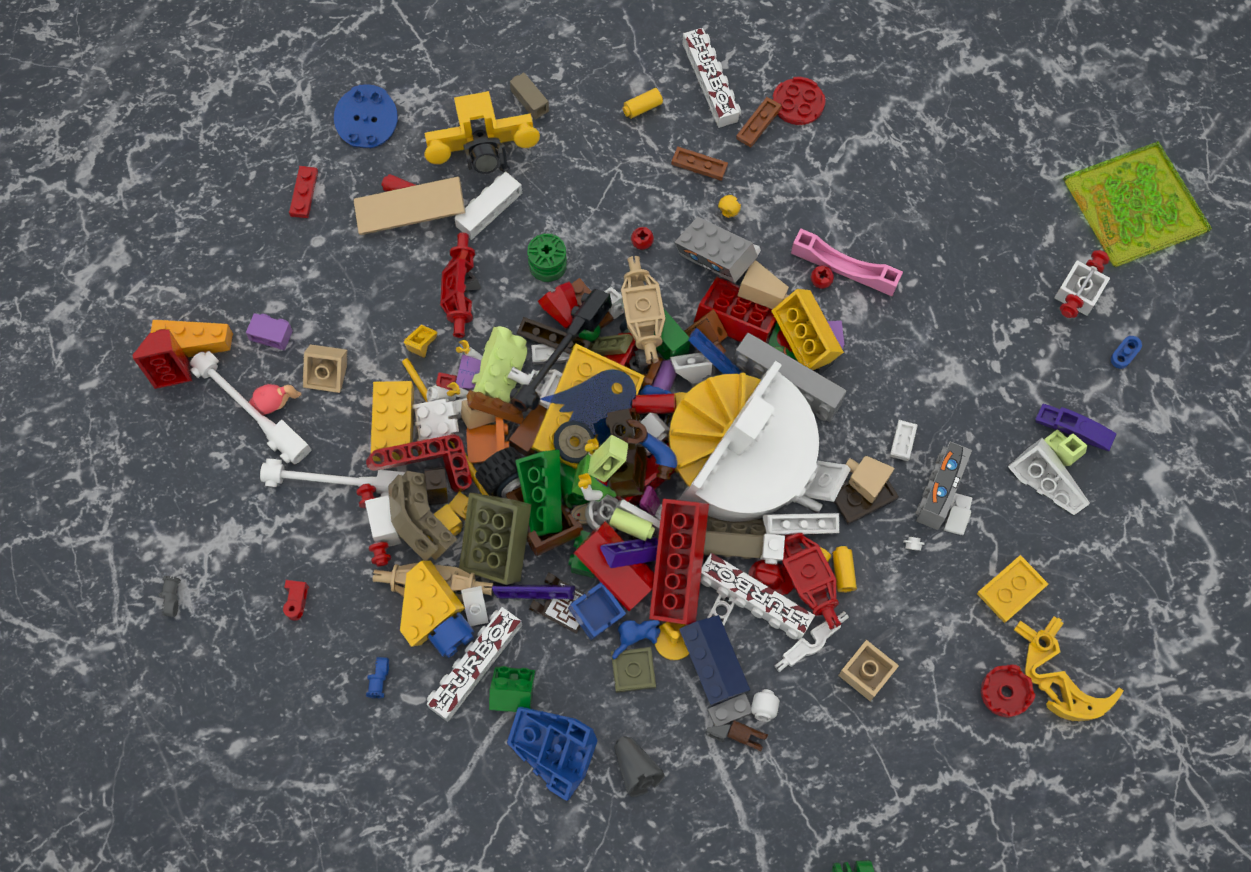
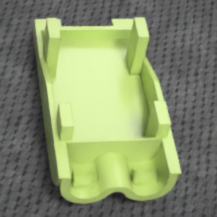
M494 327L489 341H487L484 348L485 352L481 360L480 372L475 374L472 383L476 384L473 391L482 392L486 396L499 398L509 403L511 400L510 393L515 388L517 382L507 377L513 367L520 371L522 370L527 355V341L520 336L513 335L512 331L505 327Z

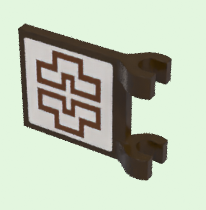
M549 572L544 581L548 585H569ZM575 588L574 599H547L544 605L533 600L529 610L577 634L581 626L568 610V607L576 599L584 594L586 595V593Z

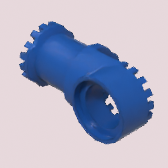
M377 657L375 674L367 676L369 688L368 692H366V697L373 698L375 696L374 698H376L377 696V698H384V693H382L383 681L388 676L389 658Z

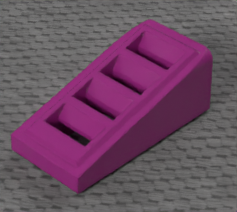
M647 486L639 508L654 517L660 506V500L653 487Z

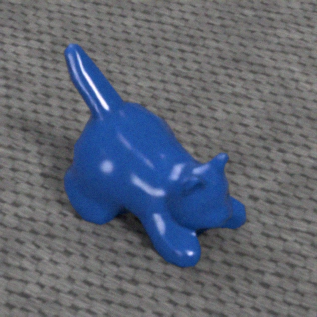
M625 621L620 624L618 632L621 645L614 651L612 658L616 659L628 646L642 639H649L653 644L657 643V638L661 631L656 626L660 624V621H643L641 624H637L635 621Z

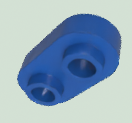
M1127 336L1111 356L1113 366L1119 369L1126 368L1141 350V340L1136 336Z

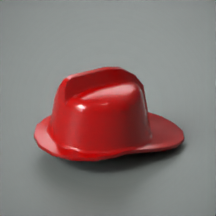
M765 560L755 562L749 570V576L781 595L788 594L794 588L782 564H766Z

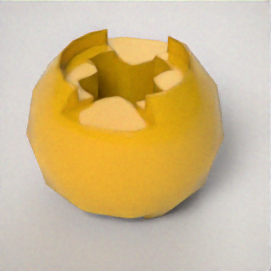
M726 195L720 199L718 209L720 208L725 217L731 218L740 212L741 204H739L735 196Z

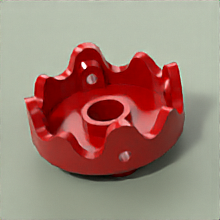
M1017 665L995 667L984 677L981 684V697L984 704L991 712L1001 717L1009 718L1022 714L1035 699L1031 678L1026 676ZM1002 687H1008L1011 690V697H1005L1002 694Z

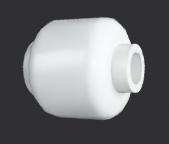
M764 689L762 692L754 695L751 712L757 720L769 722L777 716L780 700L774 695L773 691Z

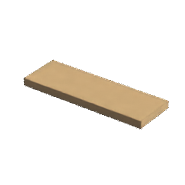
M459 177L354 199L360 235L465 213Z

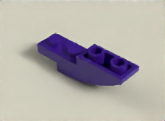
M1044 403L1035 421L1066 434H1074L1084 443L1106 451H1110L1117 435L1107 427L1081 414L1063 407L1058 409Z

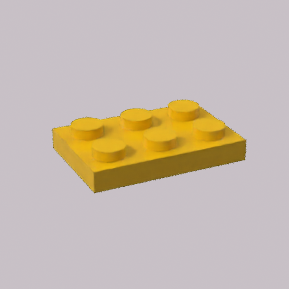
M1020 555L978 591L977 595L1006 623L1039 594L1048 583Z

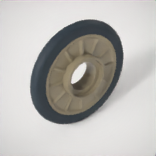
M568 421L560 425L556 430L554 448L555 450H560V457L565 461L580 463L588 454L585 450V445L588 444L587 441L595 439V436L586 424L579 421ZM571 437L579 439L578 447H573L570 444Z

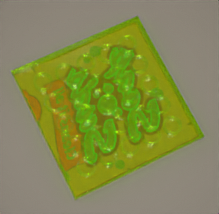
M1159 141L1065 175L1063 178L1104 251L1108 254L1114 268L1207 233L1212 229Z

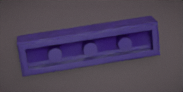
M652 537L651 539L647 538L646 541L637 539L601 545L600 549L610 568L656 561L658 539Z
M498 584L492 586L496 598L574 599L575 585Z

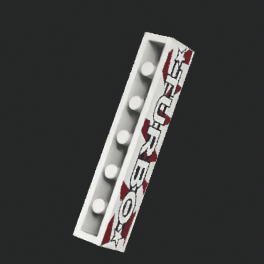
M703 28L683 33V46L718 128L737 123L741 109L739 104H736L734 101V92L728 87V79L722 73L720 61L717 62L716 51L714 48H711L709 35L705 34Z
M713 553L710 554L702 567L700 582L704 586H711L723 597L733 598L737 606L749 609L755 617L767 620L772 627L780 628L792 639L800 640L815 616Z
M503 607L491 615V622L487 627L483 626L477 634L479 636L477 640L467 646L465 649L466 654L463 658H458L452 666V672L442 678L440 681L441 686L437 691H432L427 698L428 708L447 722L522 627L521 620Z

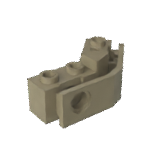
M406 471L403 476L398 474L388 486L391 522L398 535L424 561H427L430 557L436 561L457 538L429 511L425 474Z

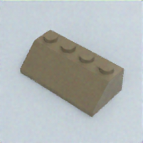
M708 516L703 555L709 556L713 553L724 557L760 558L763 551L764 534H767L763 519L730 522Z

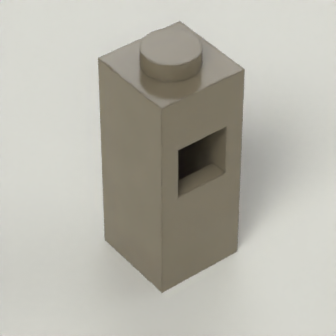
M525 73L515 76L510 81L511 92L529 114L531 113L534 120L549 112V101Z

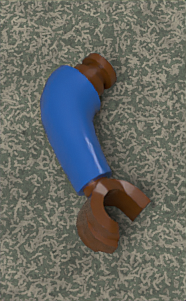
M634 419L626 420L628 426L635 427L636 433L631 438L624 436L623 441L633 444L640 442L655 457V463L659 464L658 470L660 471L659 474H656V477L670 480L669 473H672L673 468H677L678 463L675 453L665 443L648 433L646 427L639 421Z

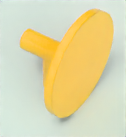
M665 622L659 627L661 632L655 647L661 656L669 660H680L689 655L679 630L687 626L686 624Z

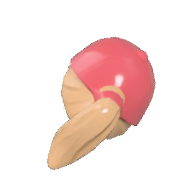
M267 384L254 391L249 403L263 416L281 409L289 397L296 399L301 393L292 385L279 387L275 384Z

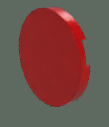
M793 77V79L778 84L773 93L772 100L781 105V110L777 115L787 123L794 125L812 123L821 116L824 110L825 95L818 87V84L811 79Z

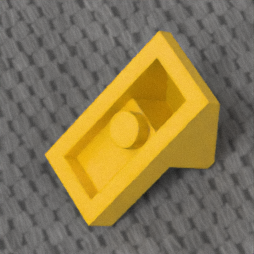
M420 325L404 340V344L408 351L425 358L428 345L436 339L438 332Z

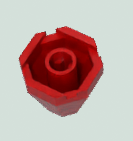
M570 281L557 286L555 291H549L538 300L542 309L565 329H568L572 322L571 311L573 307L578 306L575 290Z

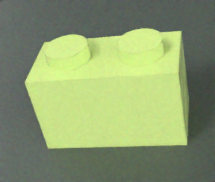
M611 435L590 457L588 474L606 482L626 461L628 443Z

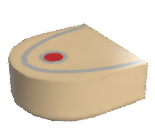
M588 503L576 506L571 513L575 520L579 519L582 526L588 525L585 518V509Z

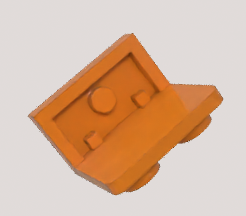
M495 417L496 424L482 425L470 430L467 427L469 462L483 463L494 453L509 448V441L505 440V435H509L508 423H504V419Z

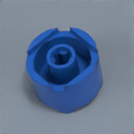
M460 612L457 613L458 617L456 619L451 616L434 629L436 634L433 637L431 634L428 636V639L442 657L446 655L448 658L452 657L458 652L457 647L462 643L466 646L474 640L473 634L475 631Z

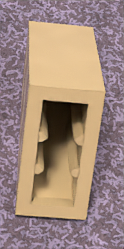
M755 260L746 272L738 296L774 309L789 296L787 295L789 287Z

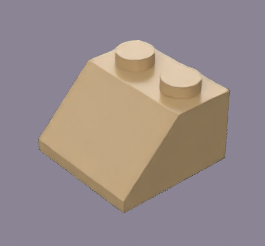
M310 344L304 352L303 388L340 393L347 368V350Z

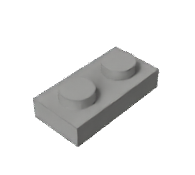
M745 693L707 710L714 726L727 725L733 722V720L736 721L752 714L751 705Z

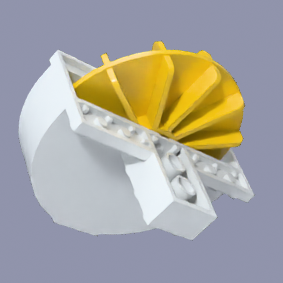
M775 361L760 379L748 376L746 373L724 374L707 378L693 387L679 402L672 416L668 439L669 446L675 453L678 461L675 471L680 474L681 478L688 485L679 498L680 501L709 504L708 516L724 521L744 522L763 518V514H772L782 506L789 505L792 501L795 503L798 498L803 496L807 490L805 488L806 485L817 474L814 471L818 466L816 465L819 451L818 428L814 414L805 397L792 382L778 371L782 366L780 363Z

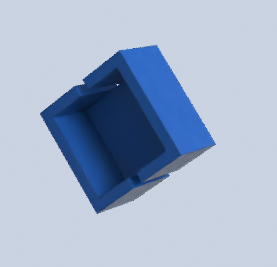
M601 582L589 590L586 595L584 594L572 602L568 607V610L591 641L626 615V612L612 593Z

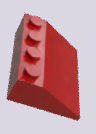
M716 277L698 306L694 323L714 309L728 337L742 342L746 334L750 333L767 343L777 322L771 311L772 309L739 297V285Z

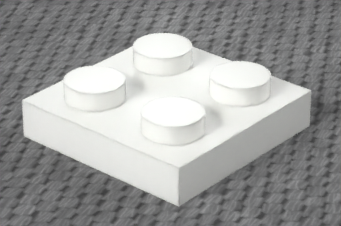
M817 461L816 465L818 466L814 471L817 474L806 485L805 488L807 490L803 495L809 498L834 502L851 469L845 464Z

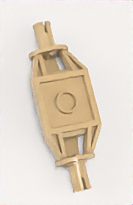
M633 256L628 258L630 272L624 275V283L621 288L626 323L636 341V347L645 350L646 363L651 364V356L653 363L658 362L656 347L662 344L661 335L665 323L659 283L650 276L649 271L641 269L640 258L635 256L633 261Z
M418 563L402 566L395 564L392 572L375 569L373 572L375 574L373 575V582L390 583L391 591L397 592L404 597L405 588L398 586V583L405 585L406 573ZM434 565L455 594L456 591L481 586L483 594L492 596L493 583L476 581L475 573L469 574L457 567ZM457 594L456 596L458 597V599H459V600L461 601V603H462V602H463L462 594Z

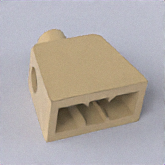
M865 456L860 464L851 458L845 464L848 465L851 469L850 472L853 473L849 484L870 503L874 502L895 469L868 456Z

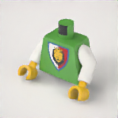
M590 439L587 441L588 444L585 445V450L588 454L577 464L572 492L584 496L587 501H601L607 494L614 498L616 493L610 488L609 479L603 482L588 474L590 457L599 448L598 440Z

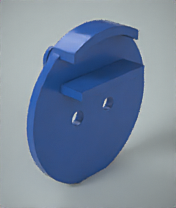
M364 84L352 87L350 91L341 97L334 111V124L338 134L346 143L353 147L371 149L382 145L393 135L398 122L397 108L386 90L375 85ZM355 116L360 117L358 121L354 120ZM377 118V121L372 122V119Z

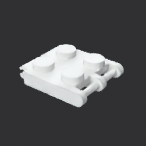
M441 399L412 405V409H415V426H417L419 437L417 441L459 432L457 419H451V416L456 415L455 402H449V399Z

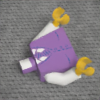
M466 340L459 341L463 349L456 347L458 353L465 352V355H462L456 383L452 382L447 386L452 388V390L447 392L448 396L456 394L457 397L462 399L467 398L469 390H474L476 384H473L472 380L474 375L480 372L483 357L473 348H469V343Z

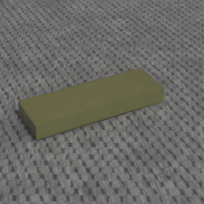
M630 334L598 337L594 341L591 351L601 356L626 353L634 337Z

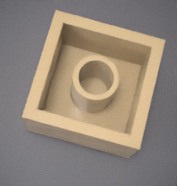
M866 640L838 676L871 702L899 665Z

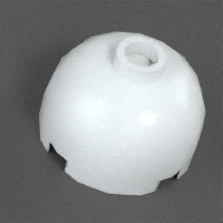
M607 494L601 501L594 500L588 503L585 509V518L591 529L595 530L605 521L608 524L610 523L615 511L614 508L619 502L615 497L613 498Z

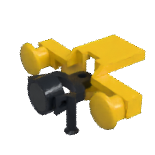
M489 91L454 97L460 126L426 132L427 148L424 156L431 164H443L449 160L451 152L465 149L469 170L472 169L473 164L474 170L482 174L492 173L498 167L500 171L506 172L510 169V166L507 164L505 145L500 143L514 141L518 147L530 148L538 143L540 134L536 128H533L531 113L496 120ZM484 118L486 131L476 130L472 135L470 120Z

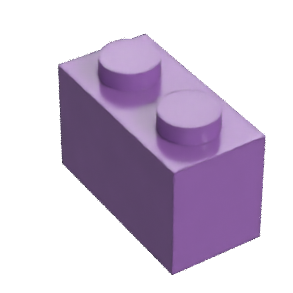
M254 313L246 334L250 341L285 350L293 330L289 322L284 319L276 320L266 314L259 315Z

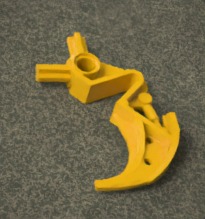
M1053 616L1046 628L1038 632L1022 621H1019L1014 631L1030 642L1025 675L1030 677L1033 684H1038L1039 689L1045 691L1055 701L1048 700L1046 703L1050 711L1067 720L1089 721L1103 716L1114 706L1124 691L1121 688H1118L1110 697L1094 698L1082 692L1065 671L1040 675L1035 672V669L1060 653L1058 640L1054 638L1064 624L1060 618ZM1039 639L1046 643V648L1040 646ZM1052 683L1060 686L1063 702L1057 698L1058 696L1050 688Z

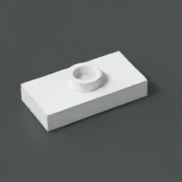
M902 420L898 421L890 457L909 461L917 424Z
M478 586L461 590L469 625L475 626L489 623L482 587Z

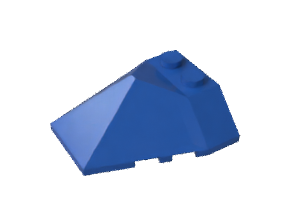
M518 707L507 743L523 761H527L533 767V772L536 776L540 775L547 783L546 787L551 792L568 801L586 776L598 740L592 728L575 718Z

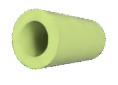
M617 507L609 523V526L644 541L647 538L651 539L655 528L652 527V522Z

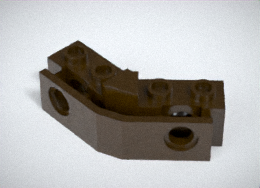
M635 408L607 413L606 424L610 429L611 435L623 440L624 436L631 438L635 435V427H630L626 423L628 419H634L641 423L640 414H636ZM640 442L637 444L628 443L626 461L609 478L610 488L621 498L644 494L647 452Z

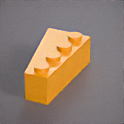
M169 320L152 321L150 333L156 332L159 329H169L188 357H193L200 352L206 353L210 351L211 353L230 351L233 333L228 324Z

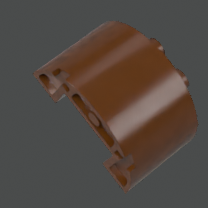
M521 487L506 493L507 499L524 502ZM561 503V532L538 537L536 531L531 532L528 525L526 541L535 555H542L581 536L580 531L583 530L579 519L575 520L566 505L563 506Z

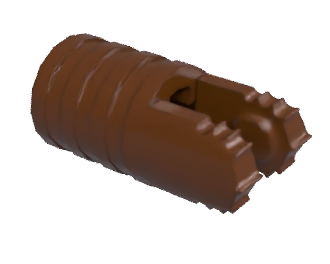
M733 720L727 737L762 751L763 747L761 744L749 740L750 735L765 740L768 734Z

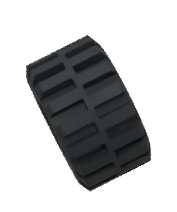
M514 447L505 448L494 453L478 468L475 477L489 496H497L499 486L508 477L518 473L515 460L522 457Z

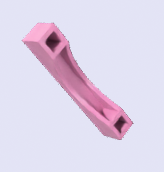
M800 229L792 246L791 254L819 266H827L833 272L890 296H893L903 271L886 264L867 263L851 258L829 246L817 235Z

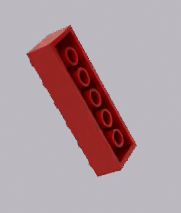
M663 499L649 619L686 625L696 622L709 504Z

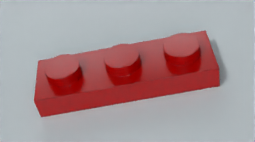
M299 166L289 211L291 217H309L318 175L317 168Z

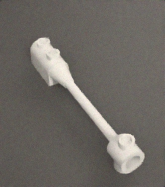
M210 351L206 353L200 352L192 358L190 365L193 368L190 371L197 378L202 376L203 378L211 377L258 421L257 423L269 440L267 445L273 451L278 449L282 452L280 457L287 464L289 462L293 464L299 463L312 451L309 445L283 420L275 424L267 417L262 416L216 372L219 360Z
M266 459V463H263L261 466L260 479L268 487H277V483L282 484L284 478L356 485L358 487L363 484H371V486L376 487V493L381 494L380 497L389 496V484L398 474L403 476L405 472L378 470L377 477L355 478L286 471L282 460Z

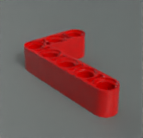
M455 434L377 449L366 460L367 467L370 470L378 471L443 457L449 483L453 491L457 493L463 492L472 483L462 440ZM448 441L454 443L455 449L448 446ZM429 445L435 446L437 452H432L429 448ZM411 449H416L418 456H413ZM392 452L397 453L400 460H395L392 457ZM373 456L379 457L381 464H376L373 461ZM453 460H457L459 462V468L453 465ZM458 478L464 481V486L458 484Z

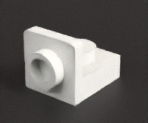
M610 287L604 292L610 294L612 307L609 313L616 319L624 313L622 295Z

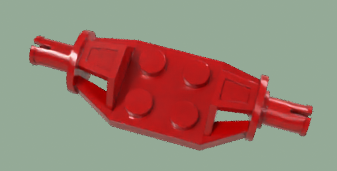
M467 233L457 234V246L450 249V256L452 258L442 271L440 306L447 314V320L454 323L453 336L456 338H463L465 336V323L473 320V315L471 314L472 301L464 296L466 284H464L465 275L473 268V258L475 256V250L468 247L469 235Z
M803 533L782 534L785 536L782 564L799 597L813 610L815 616L823 614L829 629H834V626L837 628L841 625V622L834 611V608L839 604L836 599V577L817 543L806 538ZM800 543H802L806 549L803 550L800 546Z

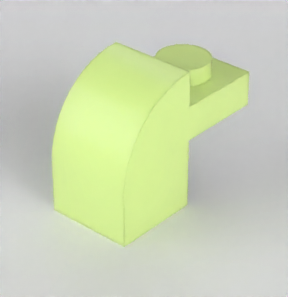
M1059 430L1054 431L1044 439L1064 466L1072 465L1087 450V445L1076 435L1071 434L1067 438Z

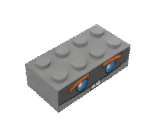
M698 216L675 241V245L682 257L734 283L758 257L752 242Z
M951 441L947 447H942L936 459L934 470L930 474L928 485L922 494L923 498L916 509L915 514L918 515L917 522L936 530L940 528L946 519L972 452L971 449Z

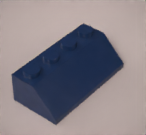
M719 615L696 621L679 629L710 705H718L750 691L748 682Z

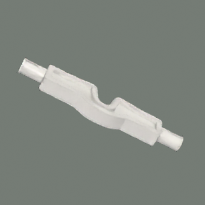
M844 611L837 616L841 623L849 618L848 615H845L846 612ZM825 621L812 629L810 634L815 640V644H810L804 638H801L791 649L783 654V659L774 665L777 671L781 672L788 665L792 667L805 656L819 652L824 646L826 639L837 632L841 625L837 628L834 626V629H829Z

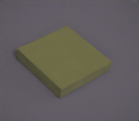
M651 647L624 650L616 659L612 658L616 693L656 688Z

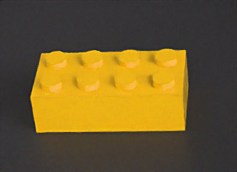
M412 381L373 382L371 453L377 449L413 442L414 409H412V405H414V387ZM392 452V457L395 460H400L399 455ZM373 456L374 461H381L379 457Z

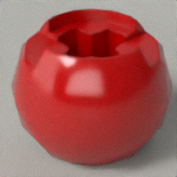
M639 227L633 231L631 242L637 249L645 250L653 244L654 236L650 229Z
M818 266L811 272V281L815 287L824 289L833 283L834 275L829 267Z

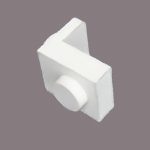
M764 534L763 551L760 559L765 560L766 564H777V561L783 560L785 536Z

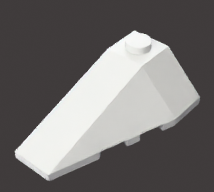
M1043 438L1027 448L1008 466L1022 483L1035 488L1038 493L1046 495L1054 503L1073 515L1090 504L1056 453Z

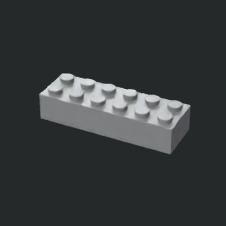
M747 333L736 349L734 364L743 373L745 372L752 377L760 379L771 365L777 361L782 365L778 371L799 389L810 405L812 412L820 420L831 422L842 405L847 390L752 334Z

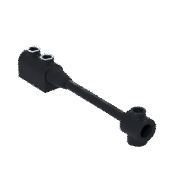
M593 289L590 294L584 293L582 295V305L580 307L574 306L571 311L572 322L566 333L567 335L529 385L523 384L519 389H512L510 399L515 408L526 412L528 409L535 410L538 407L540 396L535 389L572 339L577 337L583 330L594 332L612 307L609 293Z

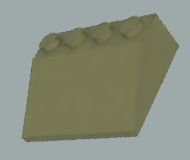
M469 493L459 569L505 585L520 582L531 504L513 499Z

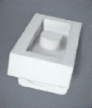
M955 493L947 514L944 531L964 535L971 515L972 497Z

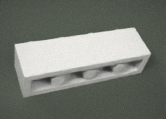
M507 172L499 175L494 180V183L484 188L476 199L474 198L469 202L464 214L455 216L456 227L463 233H467L472 240L522 194L521 184Z

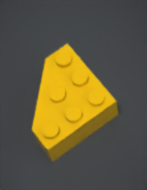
M431 560L420 561L406 573L400 631L411 647L422 645L428 640L429 634L431 636L435 634L434 629L451 616L454 618L457 616V613L465 609Z

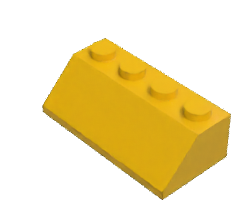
M796 289L771 310L797 361L809 369L815 370L827 365L844 353L811 290Z

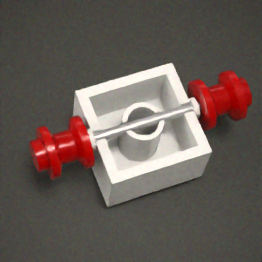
M1102 250L1093 251L1091 254L1093 260H1088L1086 265L1078 260L1075 262L1055 296V299L1063 303L1060 306V311L1066 318L1077 317L1078 311L1088 316L1110 280L1109 277L1102 274L1104 271L1103 265L1108 264L1110 261L1106 252Z
M363 484L357 489L356 493L362 497L359 506L367 508L372 536L375 541L374 544L369 546V551L374 552L371 562L381 567L387 565L388 561L391 560V555L386 554V549L390 546L402 544L401 538L391 522L389 496L376 498L373 496V493L376 492V487L371 486V484Z

